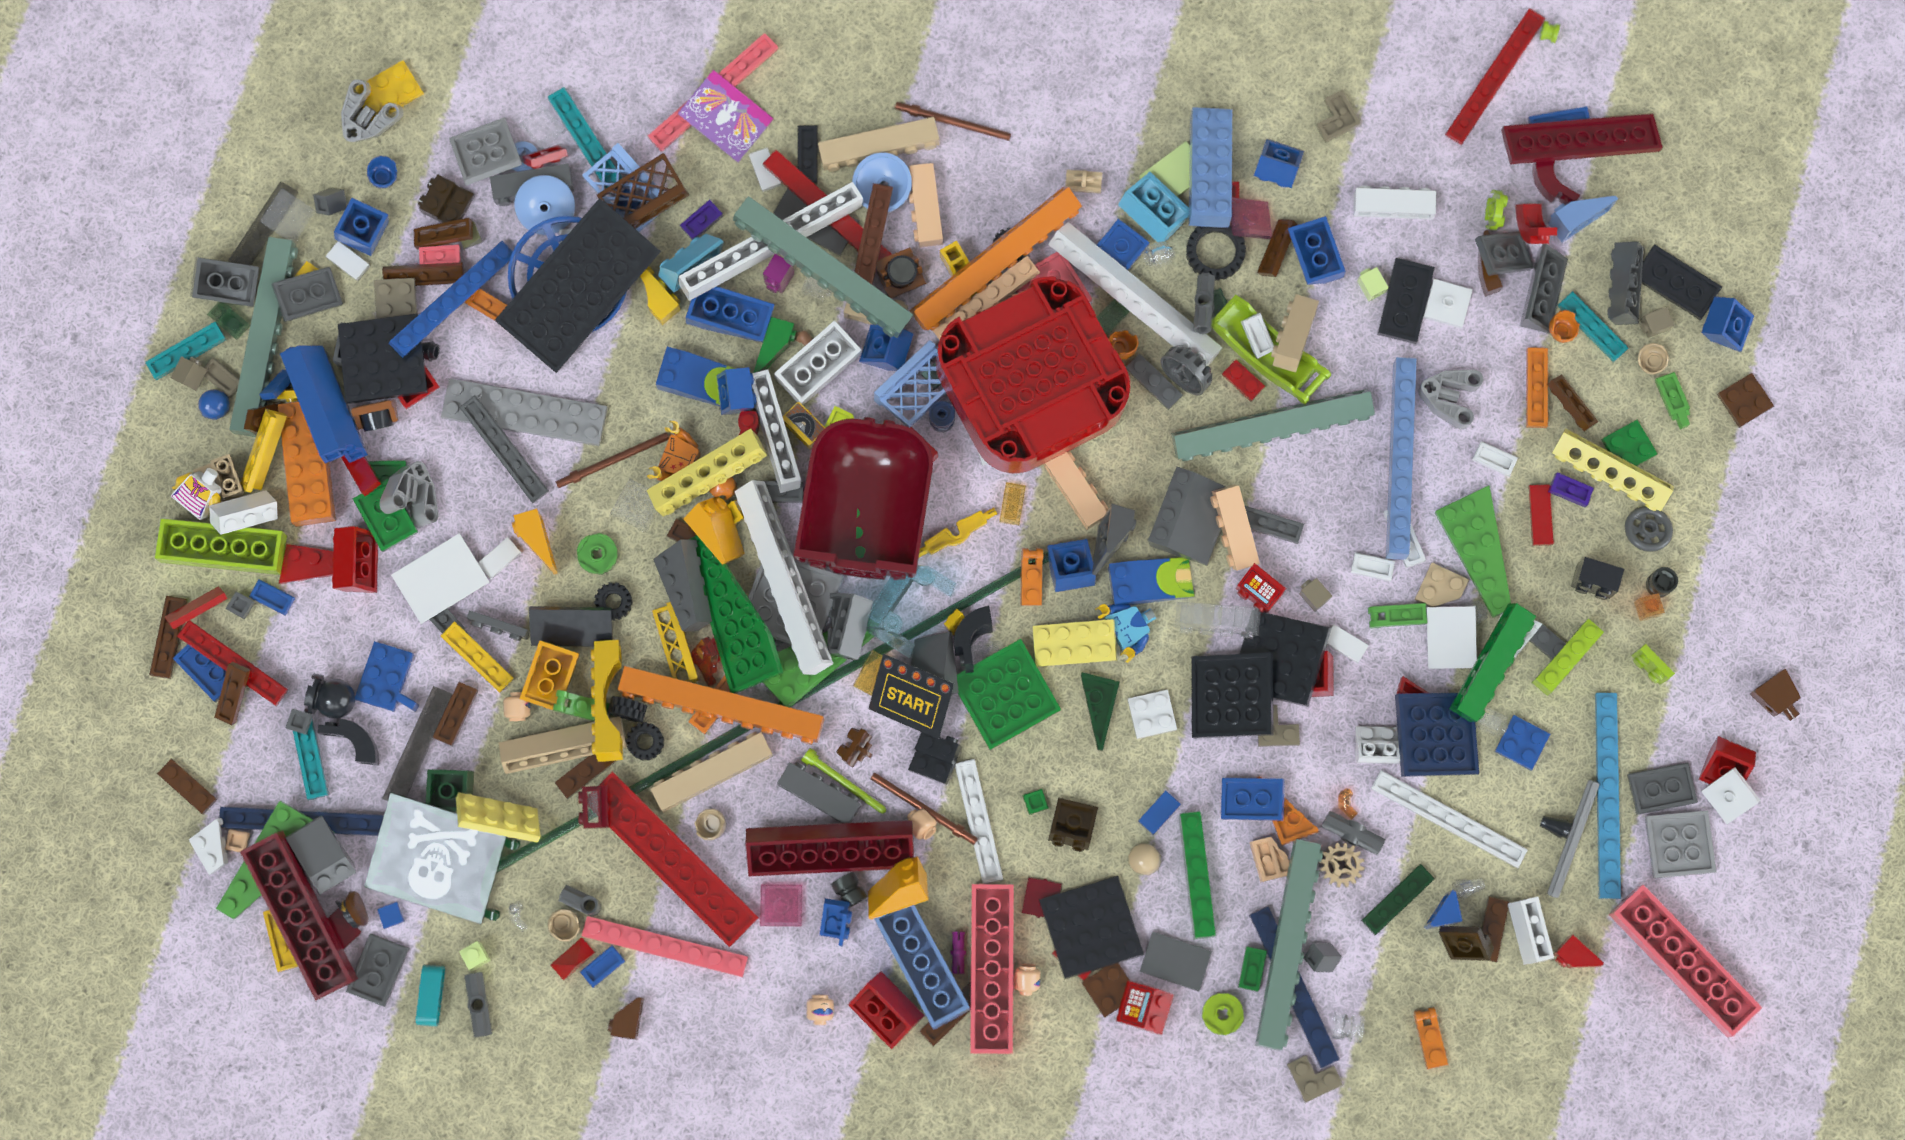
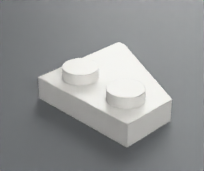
M222 818L214 820L189 839L209 875L214 874L228 863L225 851V837H222L220 825L223 824Z

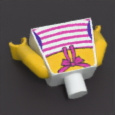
M207 468L204 473L200 471L196 473L188 472L177 477L175 486L172 487L175 491L171 497L199 520L210 517L209 506L221 503V487L214 482L218 473L214 469Z

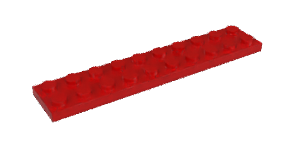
M612 771L598 785L608 786L609 791H607L609 828L728 947H731L759 917ZM595 791L588 795V807L597 816L598 791Z

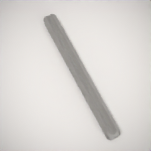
M1588 780L1547 892L1552 897L1558 898L1561 893L1599 788V784L1595 781Z

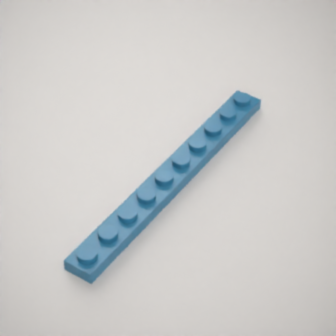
M1595 693L1596 780L1599 784L1597 790L1599 899H1621L1617 693Z

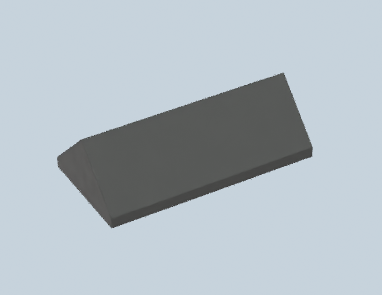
M1542 244L1537 252L1520 327L1550 334L1549 323L1556 312L1568 258L1547 244Z

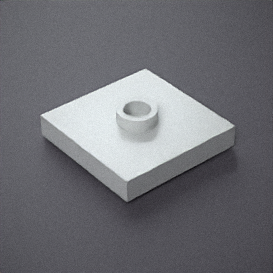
M1434 279L1423 318L1462 328L1473 289Z
M1733 768L1701 791L1726 824L1761 801L1736 768Z

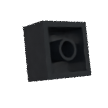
M1584 557L1576 566L1571 587L1576 588L1575 591L1578 593L1587 594L1589 592L1595 594V597L1598 599L1607 600V598L1610 599L1618 593L1625 569Z

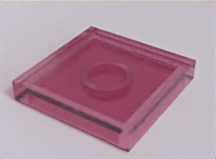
M1232 198L1231 225L1233 236L1270 240L1272 230L1268 202Z
M761 884L760 927H802L803 885Z

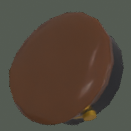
M350 891L345 900L342 902L335 901L345 919L353 928L357 929L368 924V914L364 902L357 892Z

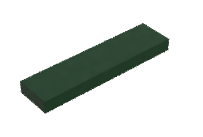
M1419 864L1361 922L1376 936L1435 878L1422 864Z

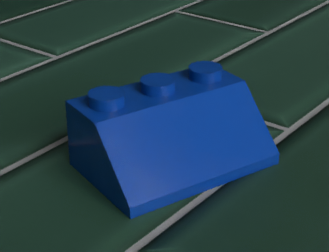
M1326 216L1288 228L1307 285L1326 284L1344 278L1346 271Z

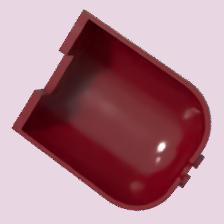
M870 417L843 419L827 426L818 435L811 450L794 558L802 563H805V560H807L810 566L824 570L826 567H829L833 573L859 578L885 580L886 576H890L893 580H905L907 575L909 578L915 577L933 472V457L926 440L909 427L898 425L891 420H884L883 424H877L875 419ZM857 508L859 509V512H860V514H859L858 517H857ZM856 527H860L863 531V535L856 539ZM862 546L865 548L866 551L863 558L857 557L855 553L856 547Z

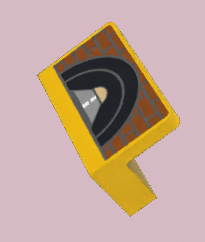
M797 402L782 416L785 426L809 450L812 449L818 435L825 429L800 402Z

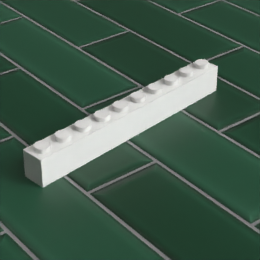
M851 182L783 219V221L807 237L861 208L863 197L854 183ZM750 237L680 275L679 285L690 301L773 256L774 253L767 248L768 245L764 242H758Z
M1069 222L1056 232L1048 244L1173 347L1184 346L1185 348H1191L1194 354H1199L1198 357L1201 360H1206V366L1215 359L1223 348L1207 334L1194 332V324Z
M751 480L735 491L737 503L741 507L744 521L751 534V540L754 542L757 556L762 563L764 575L768 579L771 593L778 606V612L785 625V631L789 635L792 649L798 659L799 668L803 674L816 675L831 666L833 661L764 481Z

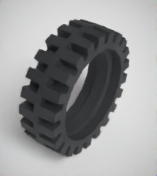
M1229 225V228L1197 226L1187 242L1186 257L1189 266L1199 275L1202 273L1215 275V281H1219V279L1225 280L1229 276H1233L1240 269L1245 258L1246 245L1244 237L1241 236L1242 233L1237 231L1234 225ZM1212 232L1228 236L1235 247L1233 261L1220 269L1209 268L1199 260L1196 252L1199 240Z

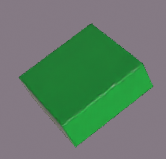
M1042 789L1022 795L1029 815L1049 809Z

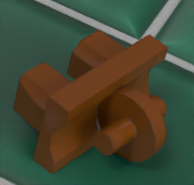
M851 728L847 734V738L853 741L850 747L842 744L836 751L842 760L853 768L856 762H862L865 756L870 759L872 758L873 754L869 752L872 744L869 743L872 736L862 728L860 730Z

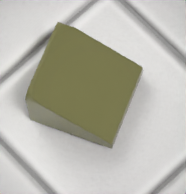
M474 221L472 222L473 239L461 241L464 249L483 243Z

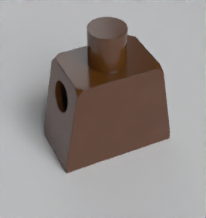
M1786 669L1778 672L1750 693L1773 717L1783 712L1791 721L1800 715L1793 704L1801 699V696Z

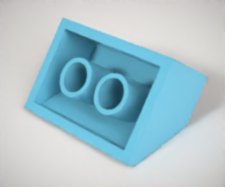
M1151 172L1129 188L1118 203L1160 245L1169 239L1189 218V207Z
M708 234L694 238L687 248L679 249L672 259L668 258L660 264L658 276L673 292H676L681 288L679 276L721 254L723 240Z

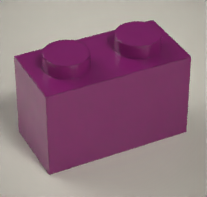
M774 254L763 272L764 282L767 285L766 288L773 293L778 291L783 294L794 276L793 266L789 265L783 257Z

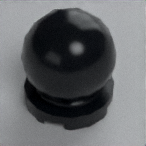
M317 673L312 675L311 678L314 679L312 686L308 685L304 705L308 706V708H305L304 712L314 715L316 710H318L322 715L331 719L347 716L355 705V692L350 684L341 679L333 678L325 681L324 675Z

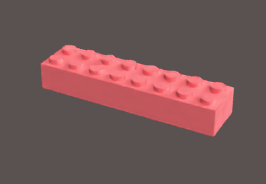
M972 884L970 1054H1013L1014 885Z
M1644 885L1637 886L1608 914L1726 1037H1733L1762 1009L1758 1002Z

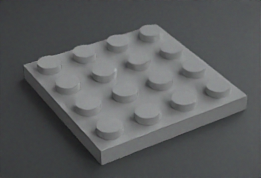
M795 561L823 634L829 618V611L832 610L833 606L830 593H838L843 576ZM761 563L748 598L772 633L773 638L792 644L789 635L785 631L783 619L778 612L777 603L771 593V587L764 575Z

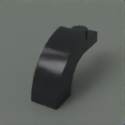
M984 606L969 613L956 629L954 636L955 656H959L960 665L965 666L966 673L974 672L971 652L974 641L984 634L993 633L990 606Z
M340 719L339 727L334 722H325V725L318 724L317 733L320 735L343 737L352 742L356 754L355 762L379 766V753L376 743L371 735L362 727L346 719Z

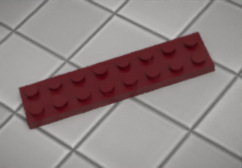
M1654 114L1503 126L1501 129L1510 165L1661 152L1663 149Z

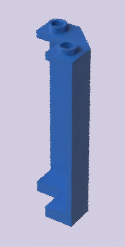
M298 345L296 347H289L280 353L318 453L326 464L342 456H345L348 462L351 463L367 456L368 453L325 348L323 346Z

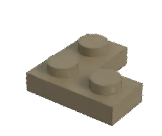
M1343 90L1324 99L1332 116L1317 123L1316 127L1325 143L1361 125Z
M1273 705L1274 735L1258 736V747L1299 746V724L1278 725L1277 705Z
M1306 1055L1286 1064L1305 1103L1343 1085L1334 1066L1315 1074Z

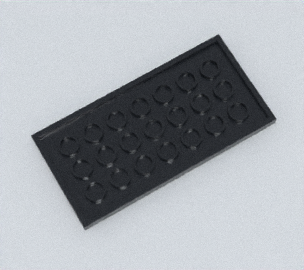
M599 198L495 321L557 373L661 251Z

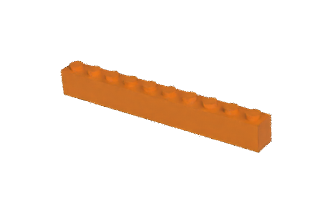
M1062 187L909 310L910 313L913 314V317L923 330L928 331L930 329L932 331L941 324L939 321L944 317L949 318L952 316L960 304L962 306L967 304L971 300L970 296L975 292L980 293L987 287L986 283L991 279L992 281L998 279L1002 275L1001 271L1006 267L1011 268L1018 262L1017 258L1021 255L1029 254L1033 250L1032 246L1037 242L1040 244L1048 238V233L1052 230L1057 231L1064 225L1063 221L1076 216L1079 213L1078 209L1082 207L1081 203L1069 187Z
M624 666L618 686V691L622 693L624 698L634 699V697L642 698L644 703L654 704V702L662 703L661 706L673 710L674 707L682 709L681 712L692 715L694 712L701 713L703 718L713 720V717L721 718L723 723L733 725V722L741 723V727L753 730V727L761 728L763 733L773 735V732L780 733L781 737L790 740L793 737L800 738L801 742L810 745L813 742L818 743L824 723V717L821 715Z

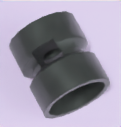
M1661 567L1647 578L1646 589L1653 597L1663 598L1675 590L1678 585V576L1671 568Z
M854 871L830 884L836 895H841L839 901L850 902L849 908L868 897L863 887L857 886L859 881Z

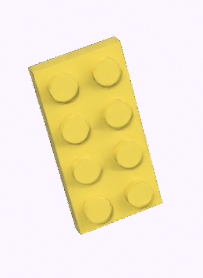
M1114 619L1033 626L1035 664L1037 667L1118 661Z
M458 793L456 797L458 827L538 843L541 836L537 808Z

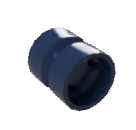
M946 401L935 402L929 410L930 426L937 432H947L953 428L955 423L954 407Z

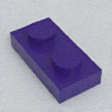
M708 200L680 224V228L693 240L722 218L723 213L711 200Z
M1557 472L1553 476L1548 492L1585 508L1588 506L1594 488Z

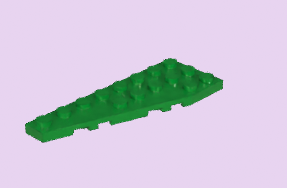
M698 536L688 539L697 540L698 547H696V553L701 561L699 569L701 577H704L705 582L703 590L704 595L708 597L712 618L710 625L730 693H739L782 674L783 669L772 633L726 563L722 565Z

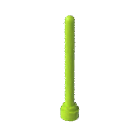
M812 748L808 749L801 759L804 764L816 766L879 813L883 814L886 812L884 805L821 761L815 750Z

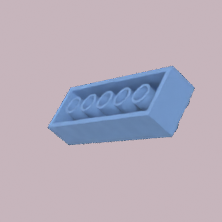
M1193 107L1190 117L1189 226L1229 228L1232 217V109Z
M915 905L874 918L933 1030L970 1010Z

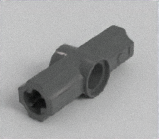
M1202 273L1197 277L1193 330L1199 334H1207L1211 332L1215 275L1210 273Z
M1332 811L1328 812L1321 826L1340 836L1343 841L1353 846H1359L1375 855L1379 854L1385 842L1384 838L1367 830L1364 825L1354 820H1347Z
M483 972L464 975L474 1038L492 1035L489 1002L486 996ZM481 999L483 1007L481 1010L476 1011L474 1009V1002Z

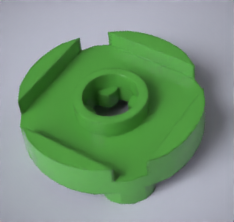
M601 533L593 534L581 540L577 547V558L581 567L588 573L603 575L615 566L618 559V550L614 541L607 535ZM601 549L602 557L594 559L592 552Z

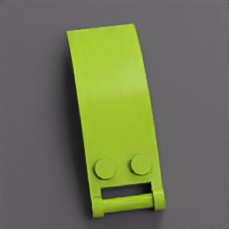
M1235 294L1214 317L1212 328L1255 370L1297 398L1302 404H1306L1310 400L1309 397L1322 382L1330 378L1331 372L1318 364V361L1305 351L1302 353L1296 372L1273 366L1274 357H1271L1272 352L1256 358L1241 321L1257 314V312L1250 303ZM1264 320L1273 345L1278 346L1279 342H1276L1279 332ZM1317 372L1319 375L1304 392L1300 391L1303 385Z

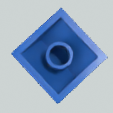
M1454 890L1444 895L1424 928L1428 930L1462 922L1458 898Z

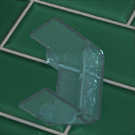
M917 565L916 576L913 578H909L908 575L905 580H893L890 578L872 603V611L867 623V632L908 658H911L915 644L899 635L903 621L900 616L893 612L914 581L921 586L931 585L950 598L957 584L933 568L925 565Z

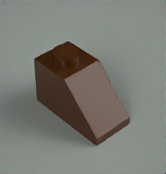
M637 997L614 1014L613 1019H610L608 1024V1031L611 1032L610 1036L637 1040L644 998Z

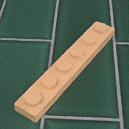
M1026 256L998 279L990 283L983 291L974 295L967 304L957 308L952 316L941 320V324L932 331L940 340L944 329L955 318L960 316L962 321L976 315V312H982L994 306V303L1004 301L1040 273L1029 257Z

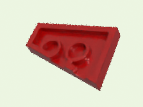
M286 544L279 584L333 576V551Z

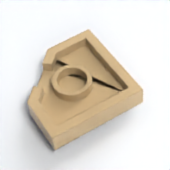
M1431 563L1414 600L1425 603L1429 607H1438L1461 598L1469 579Z

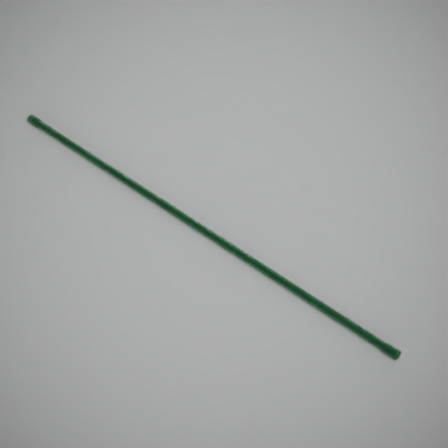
M1048 550L1043 553L1042 565L1049 562ZM1035 559L1028 561V564H1035ZM1021 566L865 653L858 660H853L833 671L794 705L945 621L956 609L961 612L1021 578ZM740 724L631 785L629 788L635 794H638L651 787L655 782L665 779L751 729L743 728ZM591 809L588 810V822L597 817ZM579 815L541 836L538 843L530 842L500 859L497 873L580 827Z

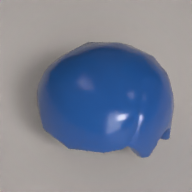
M388 156L373 158L367 166L369 182L376 188L385 189L392 186L397 179L396 163Z
M216 389L208 390L198 400V409L204 418L217 420L224 417L229 411L230 401L222 391Z

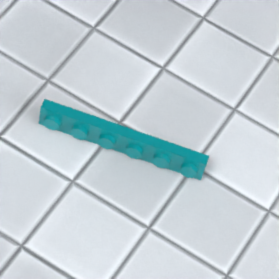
M563 87L547 98L592 167L607 153ZM611 159L606 161L605 169H616ZM595 172L600 182H602L603 172ZM605 172L604 183H616L617 173Z

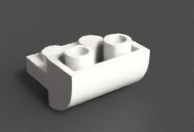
M1356 726L1355 758L1357 763L1399 764L1400 753L1397 727Z

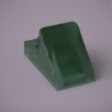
M218 302L207 314L236 340L250 327L243 318L224 302Z

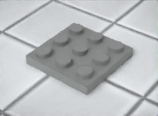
M505 117L449 138L466 186L522 165Z
M1708 810L1645 817L1653 879L1716 873Z

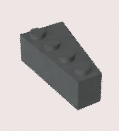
M681 539L653 559L682 631H699L712 622L708 597L704 595L703 590L705 585L704 577H701L699 569L701 561L696 553V547H698L697 540Z

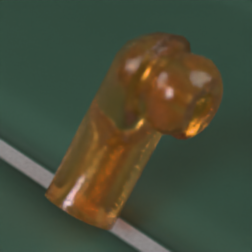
M1345 788L1338 795V807L1352 820L1358 812L1351 806L1353 792Z

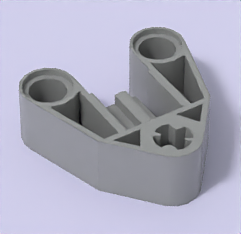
M354 80L350 83L341 111L343 136L349 142H361L379 137L403 117V109L400 105L388 103L376 114L367 129L365 127L375 114L373 109L366 105L357 119L354 120L371 92L370 84L364 80ZM360 83L364 86L362 94H358L356 91V87ZM391 107H395L397 111L396 116L393 118L388 114ZM351 130H357L355 132L358 133L357 137H351V135H353L351 133Z
M1478 370L1443 371L1424 380L1418 393L1433 414L1452 426L1464 430L1472 423L1474 414L1470 409L1454 404L1458 401L1460 391L1449 388L1474 392L1481 386L1483 375ZM1468 378H1475L1477 380V384H1470ZM1427 386L1431 387V393L1427 392ZM1459 415L1466 416L1468 422H1461L1459 420Z
M420 461L406 465L389 478L379 502L381 510L386 514H390L404 509L407 502L411 501V519L416 527H423L438 520L435 487L426 466Z

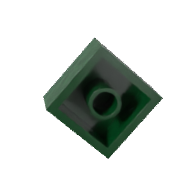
M427 769L425 803L457 812L456 797L458 793L473 795L474 771Z

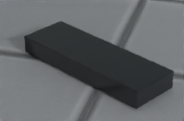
M798 125V170L814 184H818V126Z

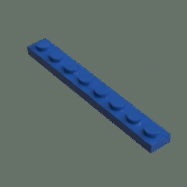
M503 241L499 242L389 341L391 347L402 358L407 355L510 261L513 251Z

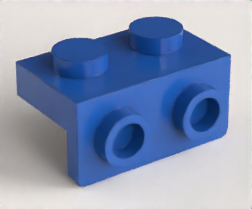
M825 898L819 936L839 939L838 946L843 947L844 939L848 940L850 927H846L847 923H851L852 911H849L850 902Z

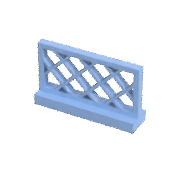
M617 143L608 154L582 176L597 193H600L604 190V186L614 184L604 183L605 172L617 173V182L619 181V173L630 174L640 167L621 145ZM613 157L617 161V169H605L606 161ZM593 172H603L602 182H593L589 176ZM645 172L639 175L638 182H648L649 177ZM624 184L622 187L630 188L631 193L633 184ZM636 186V188H641L645 193L646 186ZM650 188L648 197L650 199L658 197L659 189ZM603 197L608 204H613L610 200H615V197ZM619 197V201H629V198ZM633 198L632 202H642L643 200ZM616 209V212L624 218L625 212ZM654 217L653 219L649 220V221L646 222L645 224L641 225V226L638 227L636 230H637L638 232H640V231H641L642 229H644L649 223H651L656 217Z
M931 340L874 392V401L879 406L883 405L909 428L935 402H938L946 394L944 388L940 392H931V384H941L939 379L930 378V371H936V366H930V361L937 356L936 345ZM919 371H928V379L916 380V374ZM905 384H914V393H902V387ZM916 384H928L929 392H917ZM892 397H900V406H891L887 401ZM902 397H914L915 405L903 406ZM917 397H929V402L926 405H917ZM903 410H915V416L907 420L903 416Z

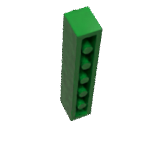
M1508 603L1449 708L1450 710L1469 722H1478L1484 716V709L1494 698V691L1497 686L1503 682L1505 671L1513 664L1515 660L1514 655L1523 646L1524 637L1527 632L1533 628V621L1536 615L1517 603Z
M1201 811L1181 813L1178 817L1193 940L1213 938L1216 936Z

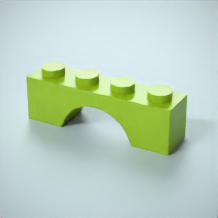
M1588 618L1532 683L1545 695L1551 694L1604 631Z

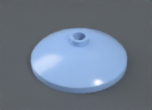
M876 153L866 157L857 166L852 180L863 197L862 205L867 209L873 183L882 184L887 182V186L893 187L888 212L899 208L909 197L912 188V177L909 168L899 157L889 153Z
M538 175L532 177L521 185L516 194L515 212L521 224L528 230L542 221L554 217H573L575 200L572 191L562 180L554 176ZM542 204H546L548 206V209L546 211H543L540 208ZM570 222L556 223L551 225L554 233H557ZM544 229L536 232V234L546 235Z

